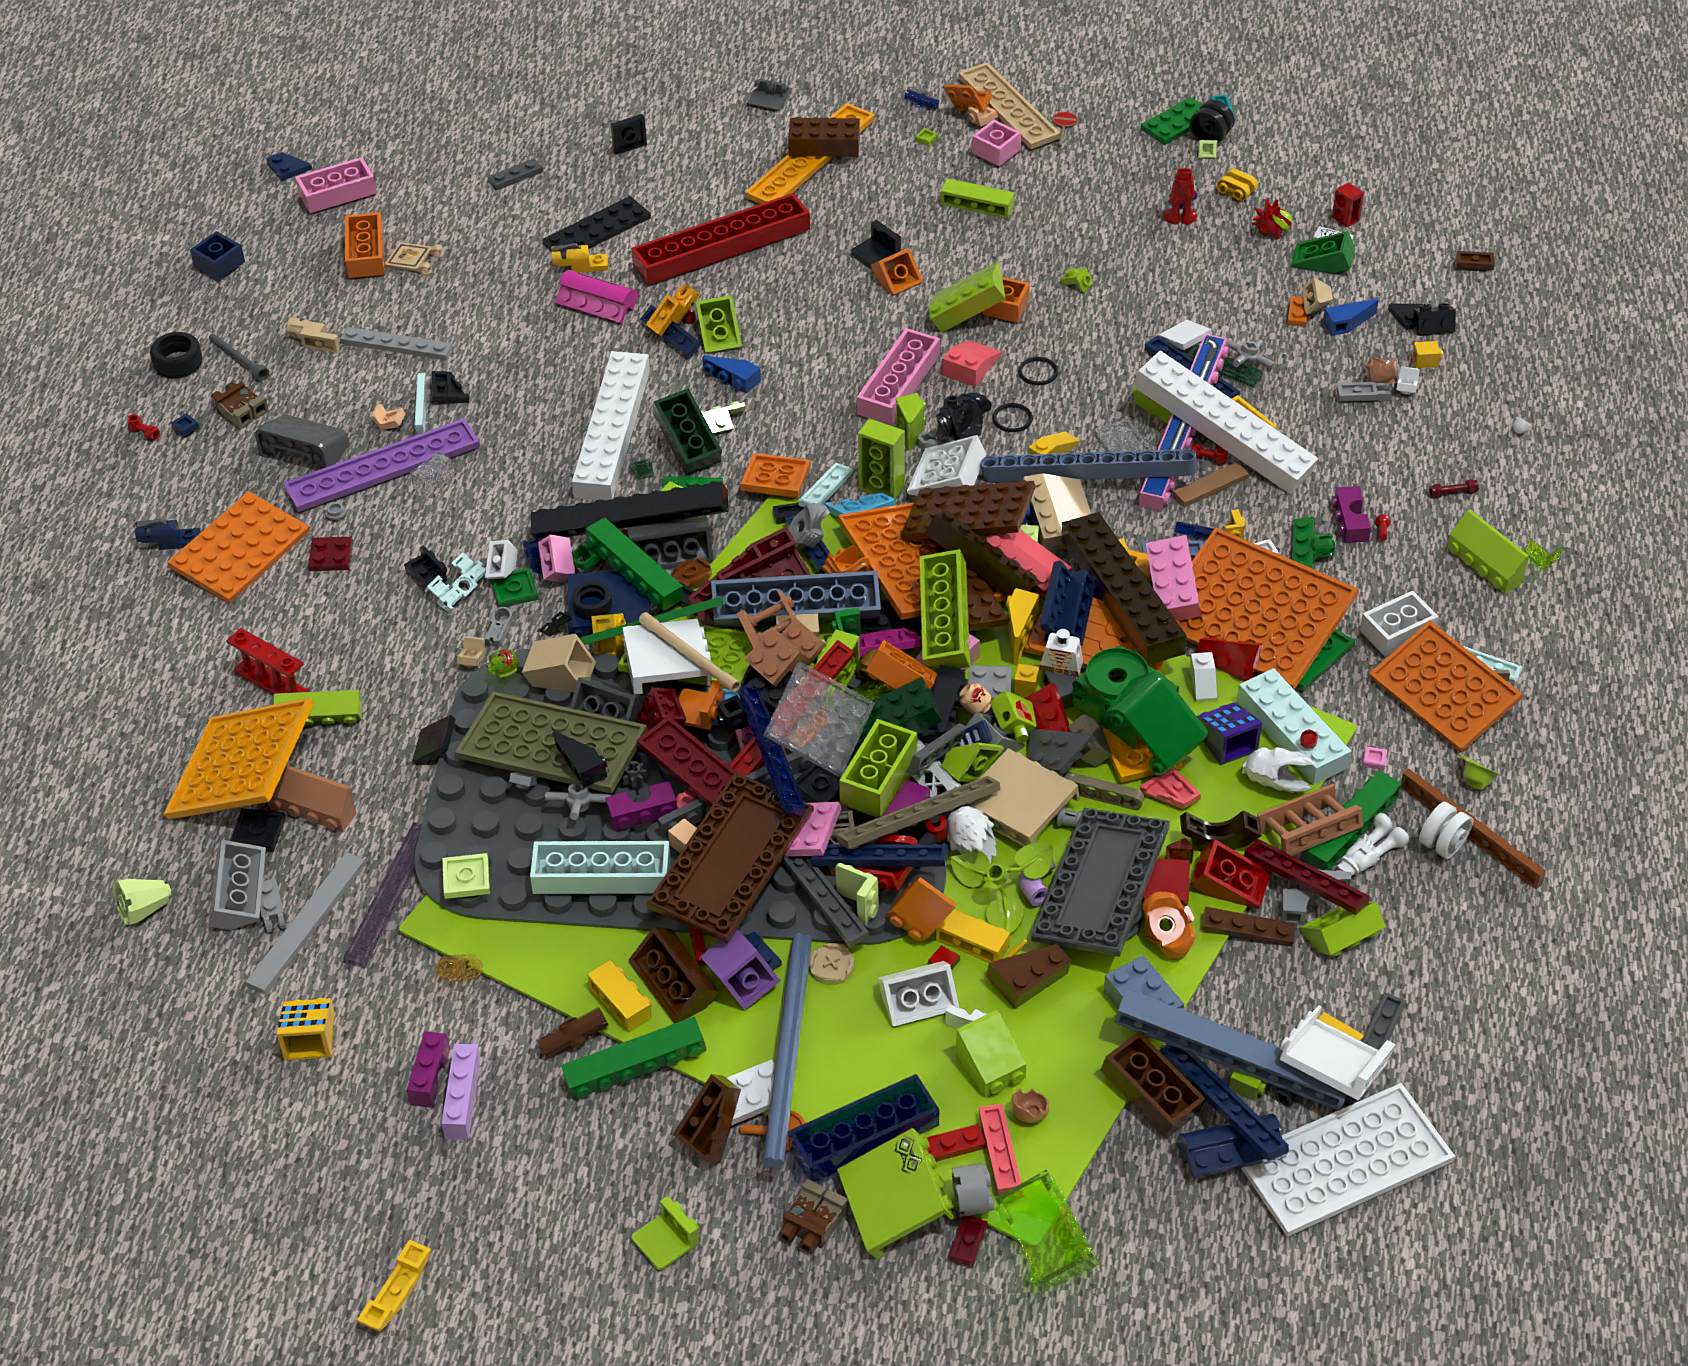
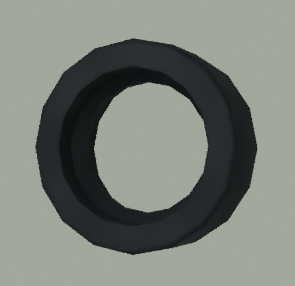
M589 581L577 586L572 594L575 613L586 620H592L591 616L607 615L612 607L609 588L597 581ZM589 596L603 598L602 602L595 605L581 603V600Z

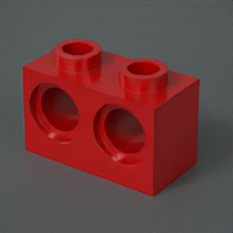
M1349 182L1338 187L1335 191L1332 218L1347 228L1360 221L1364 192Z

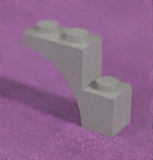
M1320 870L1350 886L1351 872ZM1305 888L1303 890L1283 889L1281 921L1304 925L1308 909L1322 897Z

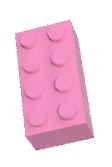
M363 157L295 177L298 193L309 213L377 193L374 176Z
M1183 535L1146 543L1153 589L1175 620L1179 621L1202 616L1187 536Z

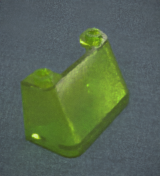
M1047 1169L995 1198L999 1205L995 1209L1002 1221L1006 1219L1009 1222L1031 1264L1032 1271L1029 1272V1275L1035 1286L1040 1285L1042 1288H1045L1100 1265L1064 1194Z

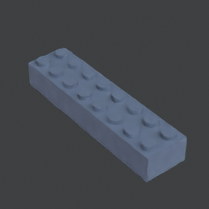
M877 571L711 581L712 599L722 597L725 605L713 608L714 627H743L737 613L745 610L749 616L751 614L754 616L782 601L778 594L780 590L783 591L785 596L790 595L795 605L792 607L795 615L818 613V622L834 620V611L858 607L860 619L880 618L881 606ZM785 608L757 624L758 626L776 625V616L789 614Z

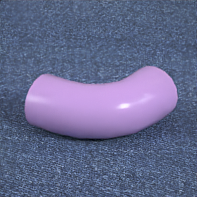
M1052 860V866H1051L1050 871H1052L1054 868H1056V866H1055L1053 860ZM1022 871L1020 874V889L1033 906L1042 905L1049 893V890L1042 883L1043 878L1029 879Z

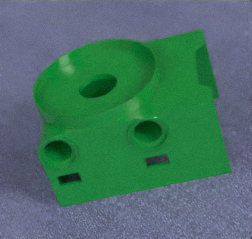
M1121 645L1102 650L1089 660L1086 671L1072 682V704L1089 717L1100 722L1103 727L1133 749H1136V732L1130 725L1117 726L1112 723L1106 710L1133 678L1158 671L1148 666L1141 655ZM1117 674L1121 678H1123L1124 681L1113 682L1108 677H1110L1111 675L1115 676ZM1168 680L1179 693V687Z

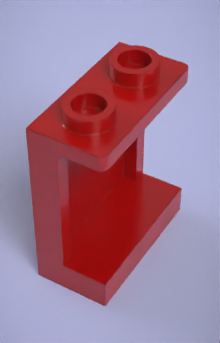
M894 834L881 836L878 840L874 841L875 844L918 845L915 837ZM865 866V868L855 869L877 877L878 889L898 892L913 867Z

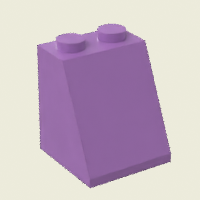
M738 929L728 944L718 941L700 956L744 1010L780 981L760 953Z

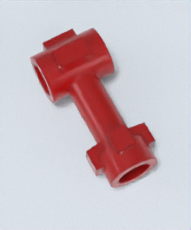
M137 414L128 416L127 425L131 432L142 431L146 438L153 440L159 437L160 431L158 427L143 424L141 417Z
M1199 444L1192 445L1191 450L1196 452L1197 458H1200V456L1212 458L1218 466L1224 465L1228 460V453L1222 447H1217L1215 451L1203 449V446Z

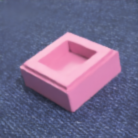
M1366 746L1362 767L1384 770L1387 750Z

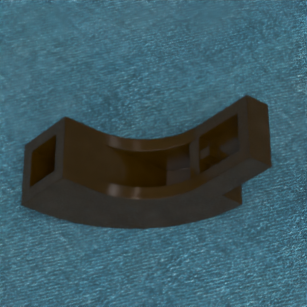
M1244 810L1232 819L1218 823L1204 821L1188 812H1184L1180 816L1181 833L1192 838V846L1201 850L1215 839L1236 850L1253 843L1262 836L1260 818Z

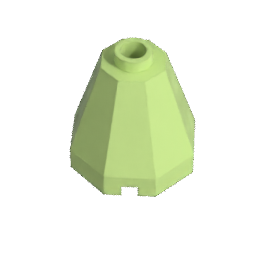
M121 879L113 881L114 898L119 900L120 904L117 906V910L125 925L138 923L168 903L169 897H171L170 886L165 884L163 880Z

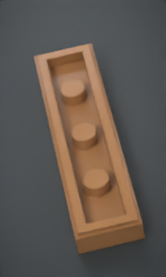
M1236 462L1174 490L1173 497L1183 507H1187L1248 479L1249 473Z

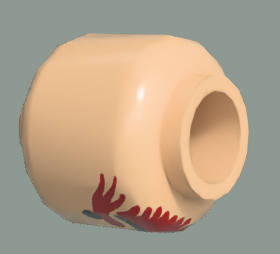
M979 683L967 684L959 694L960 704L972 715L976 712L984 714L991 707V704H989L991 694Z

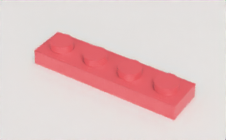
M1003 1104L979 1107V1117L997 1194L1022 1191L1021 1179Z

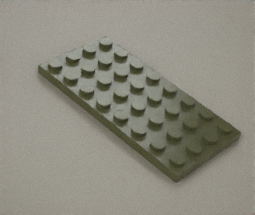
M493 691L456 749L455 755L459 759L568 784H581L555 746L552 733L557 731L594 748L599 756H604L608 765L605 768L607 777L589 785L588 788L612 794L638 749L636 740L648 732L645 724Z

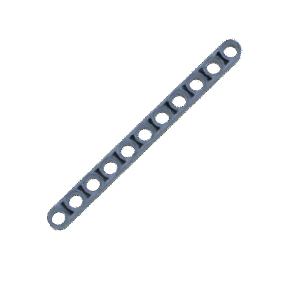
M1191 449L998 455L984 457L981 460L983 479L987 482L1021 481L1025 476L1049 474L1074 479L1171 477L1194 475L1197 472L1196 452Z

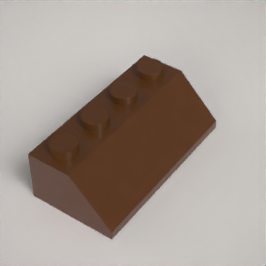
M654 926L629 958V962L675 1023L681 1022L706 1009L719 992L672 929Z

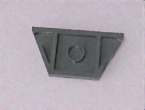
M1034 729L1029 733L1028 759L1038 762L1050 771L1053 770L1058 774L1064 775L1071 768L1072 764L1083 755L1080 751L1089 742L1093 744L1096 738L1092 734Z

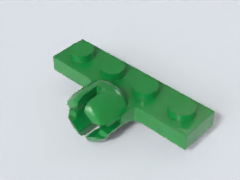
M1313 516L1293 519V561L1315 570V560L1317 558L1322 559L1335 555V542L1331 539L1333 536L1330 533L1315 535Z

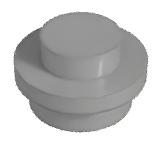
M333 502L327 506L326 516L330 520H339L346 514L345 507L339 502Z

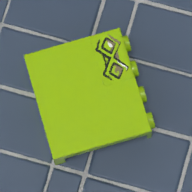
M914 1128L837 1169L866 1250L876 1259L885 1256L883 1247L944 1214L951 1220L954 1219L951 1211L953 1203L943 1191L945 1183L942 1177L936 1173L937 1163L932 1154H929L927 1150L929 1142L924 1134L920 1135Z

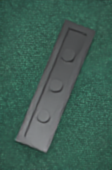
M959 723L915 753L907 772L916 775L945 755L951 748L959 745L966 727Z

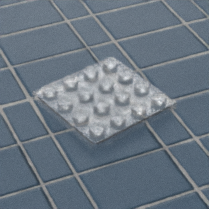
M799 661L793 670L763 736L841 777L875 702Z

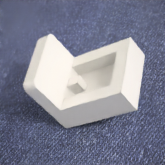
M1402 366L1396 390L1407 395L1416 393L1420 370Z

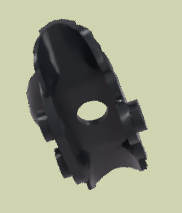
M973 392L961 394L958 397L954 395L948 396L944 400L939 414H936L937 422L939 423L937 425V439L946 440L952 433L959 440L975 435L979 437L983 426V414L990 411L992 407L990 400L983 394Z

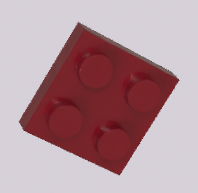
M352 536L312 538L308 563L309 571L349 570L353 546Z

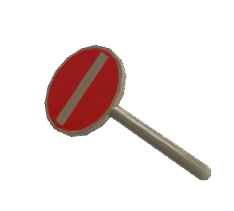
M1059 112L1052 117L1053 123L1062 127L1059 146H1062L1065 127H1072L1078 122V117L1070 112Z

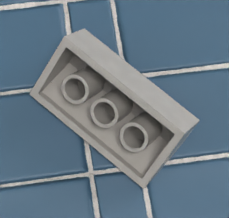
M221 840L216 854L208 927L233 930L259 920L266 847Z

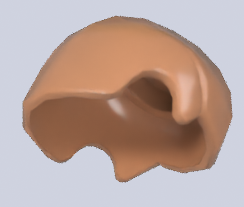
M1018 1089L1012 1095V1108L1020 1121L1034 1123L1043 1120L1049 1113V1101L1044 1094L1035 1092L1034 1089L1027 1093H1023L1021 1089Z

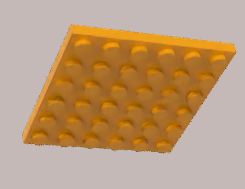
M310 698L210 717L164 812L166 818L169 820L269 802L295 748L305 722L310 715L314 702Z

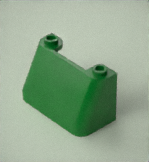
M1151 672L1133 678L1106 710L1107 715L1115 725H1130L1154 756L1149 760V766L1157 777L1169 773L1198 747L1208 735V731L1168 679L1159 672Z

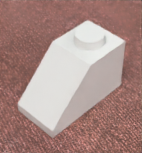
M509 540L490 541L485 573L486 579L506 578L516 569L518 550Z
M1212 652L1191 654L1189 673L1196 702L1217 701L1216 668Z

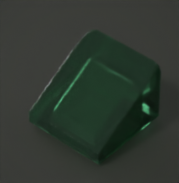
M645 459L629 464L636 481L654 477L652 463L649 460Z

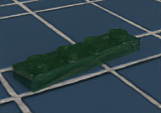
M1195 344L1187 355L1195 359L1200 346ZM1230 357L1223 358V368L1221 371L1218 370L1219 374L1252 387L1263 376L1262 370L1245 363L1235 367L1233 365L1235 359Z

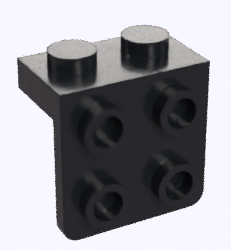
M875 220L871 222V237L852 248L851 253L870 266L875 262L900 252L901 236L886 225Z

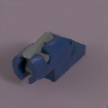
M160 518L136 521L135 523L136 541L142 543L158 542L160 550L184 548L201 533L200 528L180 529L177 520H163Z

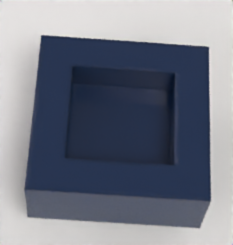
M187 413L171 422L172 428L183 437L199 428L198 422Z

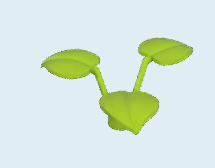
M1042 842L1022 847L1015 855V862L1020 866L1019 868H1010L1009 866L1004 868L999 863L990 865L987 855L979 851H968L952 856L951 865L958 880L967 887L976 888L981 886L984 877H988L997 885L1003 900L996 899L992 901L987 907L986 917L990 925L1003 928L1012 934L1023 920L1024 907L1016 897L1007 899L1003 884L1008 880V872L1023 871L1029 879L1043 878L1051 869L1054 847L1051 844Z

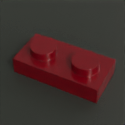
M972 1216L963 1217L950 1253V1261L974 1267L988 1227V1221Z

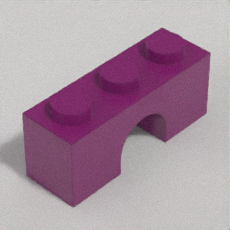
M1360 486L1336 487L1335 496H1332L1331 503L1332 507L1336 508L1335 519L1336 522L1340 523V536H1343L1345 543L1369 542L1371 526L1368 515L1361 514L1363 497Z
M667 781L648 786L649 798L644 802L637 803L631 801L627 792L605 797L607 813L613 830L626 829L631 826L658 820V818L676 810L677 801L670 782Z
M424 1031L406 1089L410 1105L434 1107L439 1090V1069H445L450 1052L447 1034Z

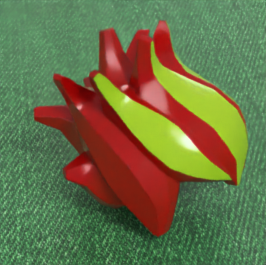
M1266 198L1264 210L1255 207L1258 217L1252 218L1253 221H1256L1252 224L1256 225L1262 234L1273 235L1275 239H1279L1283 230L1291 228L1292 217L1288 211L1278 205V199L1274 201L1273 205H1270L1269 198Z

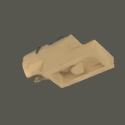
M291 317L289 319L286 331L291 332L288 333V336L301 339L304 348L338 353L340 349L338 335L328 333L326 324L320 323L318 320H307L304 318Z

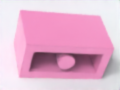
M549 535L538 542L543 579L555 582L567 581L568 574L575 573L570 538Z

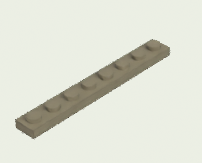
M985 776L836 834L837 841L847 849H856L863 843L876 841L881 836L897 833L899 829L915 826L918 822L925 819H933L940 813L953 811L958 806L971 804L974 800L982 797H989L994 792L1001 790L1000 782Z

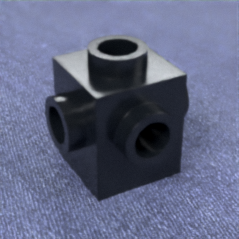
M738 695L718 703L719 715H717V721L721 727H725L728 734L748 726L747 717L749 716V710L741 702Z

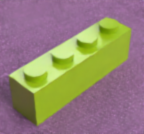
M948 178L940 191V205L1006 219L1009 218L1014 208L1015 192Z
M359 690L274 694V705L310 698L314 702L305 726L313 725L314 722L331 725L335 721L352 724L356 723V720H362V695Z

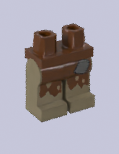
M231 381L226 385L224 393L216 391L211 394L212 402L216 405L217 412L222 414L224 418L240 430L252 423L253 419L256 420L269 412L267 399L263 395L258 396L253 393L249 387H245L243 382L235 384ZM255 408H260L261 411H259L258 413H256V409H255ZM241 417L246 418V420L241 422Z
M806 1179L799 1196L783 1216L780 1239L787 1243H792L796 1236L801 1238L800 1248L808 1254H811L817 1247L822 1249L825 1241L832 1235L848 1212V1199L829 1189L826 1192L825 1187Z

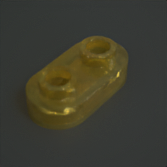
M473 954L449 955L442 957L438 961L436 969L438 974L446 980L473 979L481 974L483 963ZM469 962H472L471 967H470V968H466V965H467ZM450 963V967L445 970L446 964Z

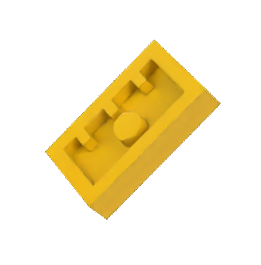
M623 613L591 616L593 634L626 624ZM623 634L594 642L595 654L623 655L625 652Z

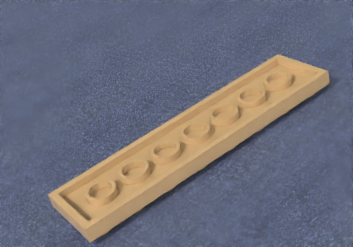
M988 62L959 72V79L965 85L973 86L975 91L991 92L993 97L987 107L996 110L998 118L1005 125L1021 132V140L1030 149L1060 139V132Z

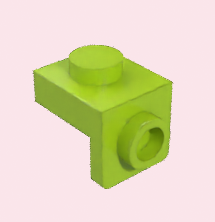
M1070 268L1060 279L1063 285L1077 284L1080 292H1085L1093 284L1087 268Z

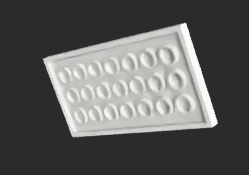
M1400 1083L1282 1135V1139L1289 1145V1153L1286 1158L1241 1169L1285 1235L1289 1237L1454 1162L1455 1155L1403 1084Z

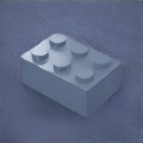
M1144 955L1105 975L1104 993L1118 1010L1127 988L1139 991L1153 999H1160L1171 1006L1184 1009V1003Z

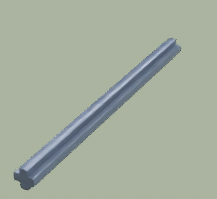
M801 933L794 934L791 945L762 1163L765 1168L772 1167L774 1170L782 1169L785 1159L812 937L809 934L804 936Z

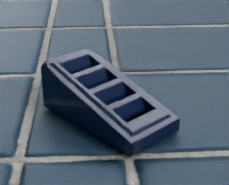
M982 720L967 728L961 743L956 747L966 745V743L967 745L973 744L974 741L975 743L986 744L993 739L986 720ZM978 730H979L980 733H981L982 739H980Z

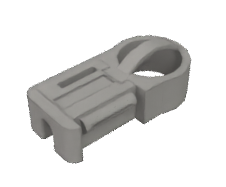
M499 607L492 612L490 629L487 635L483 636L485 644L497 647L502 646L509 628L513 624V616L509 608ZM504 615L502 621L496 620L498 616Z

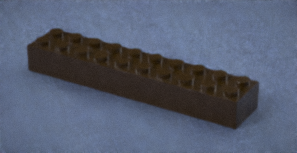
M1099 512L1062 522L1063 544L1080 569H1086L1096 581L1095 591L1147 664L1150 665L1185 655L1187 635Z

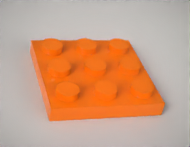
M753 453L740 483V490L749 493L757 492L767 495L798 498L810 470L811 460Z

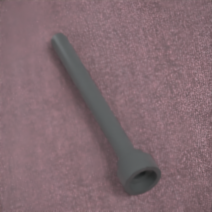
M209 335V339L249 368L252 371L253 377L258 381L268 378L269 369L264 365L254 364L217 335Z

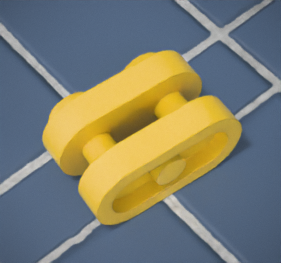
M1230 169L1225 176L1217 181V188L1223 194L1239 201H1245L1258 188V182L1249 174L1237 169Z

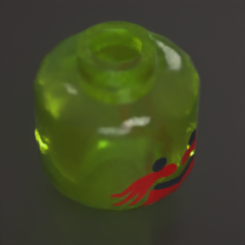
M502 648L489 655V663L486 666L491 676L496 675L499 679H503L517 672L519 661L513 650L509 651L507 648Z

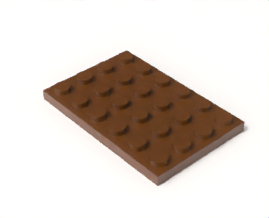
M1021 480L1010 483H982L971 486H944L942 488L920 489L901 532L902 540L931 539L924 533L935 514L943 510L953 513L956 519L969 525L971 530L978 535L1019 533L1036 488L1034 481Z

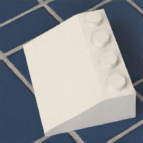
M978 435L925 448L907 493L917 496L920 489L924 488L933 489L944 486L974 485L981 469V460L986 457V452Z

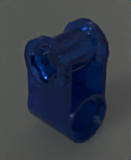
M542 536L536 540L522 541L525 556L528 559L531 570L535 573H543L538 542L543 540Z

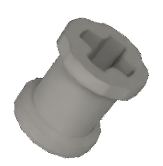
M1063 807L1058 814L1057 826L1066 825L1076 828L1082 811H1069Z

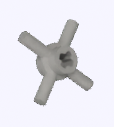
M1227 339L1226 346L1238 354V358L1233 361L1235 367H1239L1241 364L1251 366L1256 361L1270 369L1273 368L1275 362L1260 355L1258 352L1259 348L1263 346L1261 339H1258L1256 342L1244 341L1242 346Z
M574 783L568 787L567 793L546 792L545 801H566L571 810L570 818L576 820L579 817V812L589 808L590 802L606 803L605 797L612 796V794H594L588 791V786L583 788L581 784Z

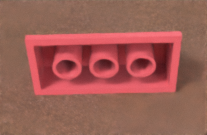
M1019 530V533L988 535L986 538L988 543L1000 548L1004 555L1016 560L1023 569L1032 572L1041 581L1035 591L1046 598L1053 563L1061 559L1021 530ZM1062 561L1068 570L1071 571L1072 567Z

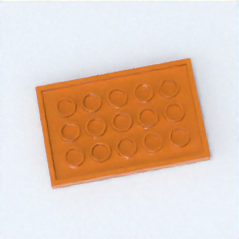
M248 491L167 562L168 567L230 604L310 532V528L298 519Z
M1431 620L1424 624L1369 673L1372 680L1461 753L1523 698V694Z

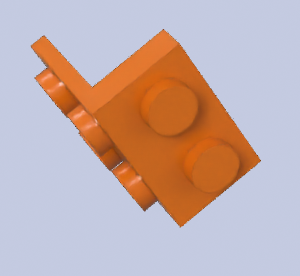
M945 84L944 90L954 108L959 111H969L968 108L973 107L984 112L993 97L990 91H975L971 85Z
M713 680L708 693L691 689H683L681 691L679 701L686 717L684 725L711 729L718 715V703L725 699V691H723L722 684L719 681Z

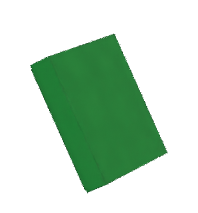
M530 568L512 571L506 578L490 579L499 607H509L539 600Z

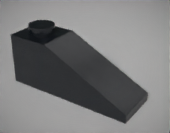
M557 731L552 733L557 750L583 788L607 777L605 768L608 765L603 755L599 756L594 748Z

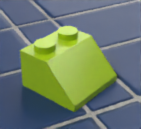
M918 393L896 398V427L905 430V446L908 451L914 448L918 442L919 434L924 432V425H926V418L924 416L926 404L924 400H921Z
M973 743L954 747L946 753L945 760L941 766L958 781L972 782L978 780L996 762L1004 747L1002 745Z

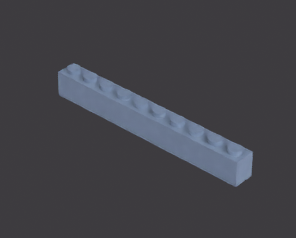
M1128 988L1125 991L1114 1023L1136 1032L1140 1031L1146 1036L1333 1109H1341L1347 1094L1281 1061L1280 1057L1283 1051L1275 1044L1261 1041L1250 1034H1243L1229 1026L1210 1021L1206 1017L1189 1013L1183 1008L1171 1006L1160 999H1153L1139 991Z

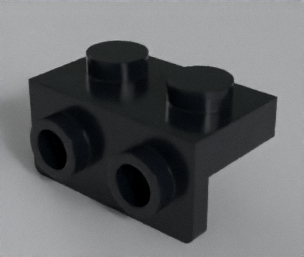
M1441 303L1438 304V307L1421 305L1420 308L1414 309V313L1417 314V334L1455 332L1456 309L1450 306V304Z
M424 545L420 547V556L404 564L405 570L424 590L438 575L442 578L443 583L447 581L446 565L439 561L435 554Z

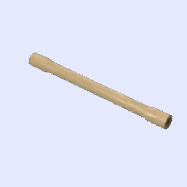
M644 612L640 615L639 622L655 632L712 675L732 693L740 689L741 683L737 679L724 672L660 624L649 613Z

